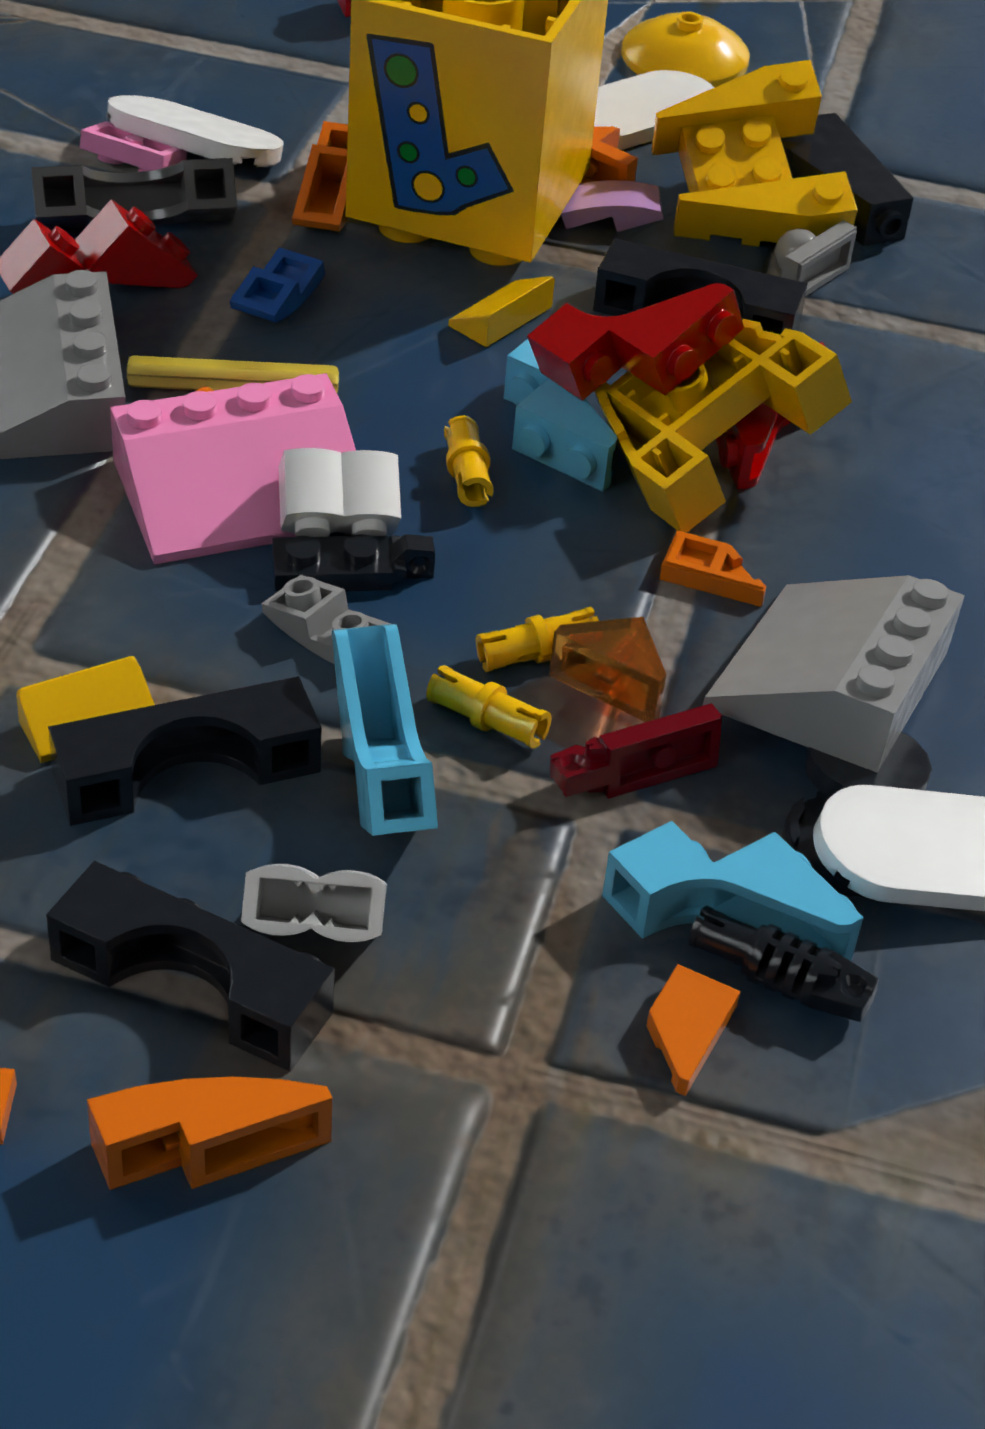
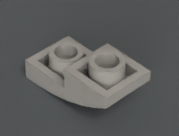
M303 575L288 581L282 589L261 603L263 614L277 627L311 652L333 664L335 662L332 630L391 624L348 609L345 589Z

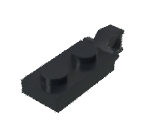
M358 534L353 536L272 538L275 591H279L288 581L297 578L299 575L312 577L318 581L345 589V592L392 591V583L405 579L434 577L435 548L433 537L405 534L402 537L395 535L388 537V535L369 536Z

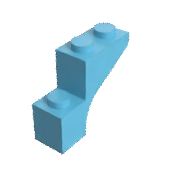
M525 340L507 355L503 399L516 404L512 449L603 492L610 486L612 480L611 466L613 452L616 449V434L586 399L581 401L540 372L529 340Z
M387 624L332 630L343 755L355 763L360 826L372 836L438 828L433 765L426 758L418 738L397 625Z
M670 821L609 851L602 896L642 939L668 927L694 923L697 916L704 920V917L700 916V911L705 905L713 907L714 910L756 928H759L761 925L768 926L773 924L780 927L784 933H794L799 936L800 940H810L817 943V947L821 949L826 947L852 961L864 917L856 910L853 903L846 896L839 894L812 868L810 862L803 854L795 851L776 832L713 862L701 844L691 840L673 821Z

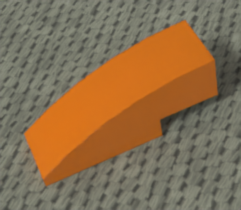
M323 121L318 143L312 144L292 216V225L340 232L349 218L346 217L348 124Z
M236 1076L180 1079L135 1086L87 1099L91 1145L109 1190L180 1166L183 1168L191 1189L329 1143L331 1142L333 1097L328 1087L285 1079Z

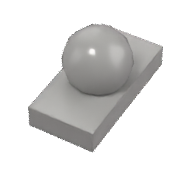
M842 220L817 237L811 231L801 228L787 231L781 236L775 246V259L777 265L782 270L781 277L808 283L806 296L837 277L850 267L857 227Z

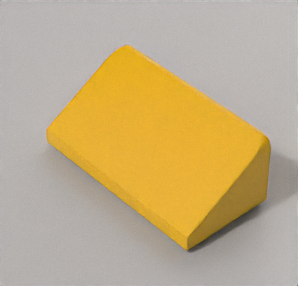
M551 276L514 280L450 318L448 326L477 343L488 347L552 308L555 279Z
M128 656L25 686L17 690L16 693L19 723L40 763L51 761L48 726L155 705L141 667L134 656Z

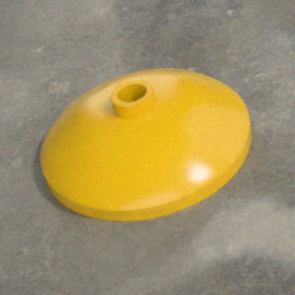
M694 12L668 13L639 23L624 36L621 55L625 64L638 75L659 70L680 71L698 76L709 82L714 88L744 75L748 69L750 58L747 46L734 31L712 18Z

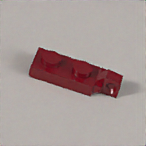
M710 703L599 735V738L593 737L586 741L585 747L574 745L550 755V776L563 791L565 797L587 791L588 793L604 792L607 798L610 799L717 767L722 715Z

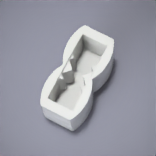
M321 448L284 450L278 467L281 531L295 533V536L328 537L330 533L336 532L352 536L358 534L369 536L394 534L401 520L397 454L374 450L341 453Z
M290 864L261 866L246 872L241 922L253 930L270 935H294L313 929L324 937L342 942L371 940L382 934L387 883L372 874L355 870L335 871L319 877L305 868Z

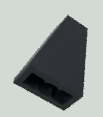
M836 113L818 115L814 134L781 138L792 178L846 171L858 209L854 221V226L857 227L855 241L864 246L905 239L914 198Z

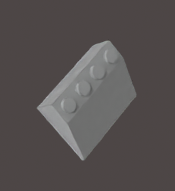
M76 270L69 274H53L0 300V459L112 452L110 407L126 405L107 272Z
M909 575L786 584L707 693L703 705L712 703L724 716L878 773L948 652L965 595L949 590L938 581L918 579Z

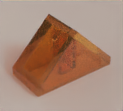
M644 617L560 625L554 631L549 671L550 677L644 722L660 717L667 674Z

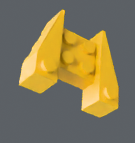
M811 60L763 66L656 113L652 154L661 155L678 152L689 193L678 194L673 228L674 236L710 240V235L742 238L741 245L759 247L760 241L777 243L787 231L798 228L809 230L817 237L842 220L854 225L858 209L846 171L792 178L781 138L814 134L822 94Z
M743 319L744 329L729 344L723 346L696 369L689 378L682 381L666 396L630 372H626L611 385L607 382L602 384L593 393L606 423L617 436L616 443L650 510L677 531L687 533L726 502L710 458L702 451L710 443L762 403L810 435L852 403L836 353L803 332L785 328L781 334L763 331L760 322Z

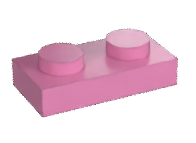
M108 121L81 130L80 149L96 153L98 160L105 163H127L138 167V172L166 168L187 159V151L125 132L116 128Z

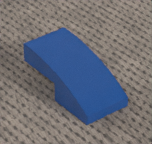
M279 247L264 269L252 267L229 300L230 307L275 323L281 321L298 309L325 276L324 262Z

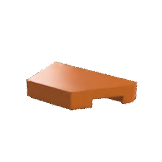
M676 531L663 560L659 580L759 607L763 605L766 585L759 578L753 579L742 566L743 558L732 545Z
M677 964L650 1008L646 1026L656 1048L662 1050L671 1070V1082L675 1091L686 1096L736 1010L741 991L680 964Z

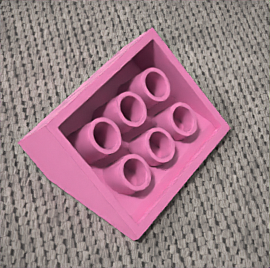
M327 373L318 375L304 374L292 379L267 383H247L241 387L209 392L195 391L184 396L152 401L138 400L131 404L110 407L113 461L154 565L272 544V538L296 537L295 533L281 531L278 467L284 450L321 448L341 453L356 451L343 404Z

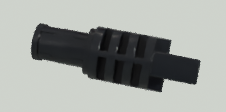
M705 905L700 911V916L704 917V920L697 916L689 936V945L703 949L741 966L742 974L746 975L748 981L755 984L762 983L766 989L773 992L780 991L782 996L791 1000L798 999L800 1004L809 1008L857 1022L862 1021L874 1001L879 978L826 947L821 949L817 947V943L810 940H800L798 935L791 932L784 933L780 927L773 924L768 926L761 925L759 928L753 927L714 910L713 907Z

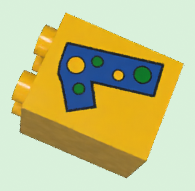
M351 0L346 217L379 225L380 232L385 237L397 242L417 243L433 238L469 247V251L474 258L489 265L508 266L520 261L531 263L590 168L608 0Z

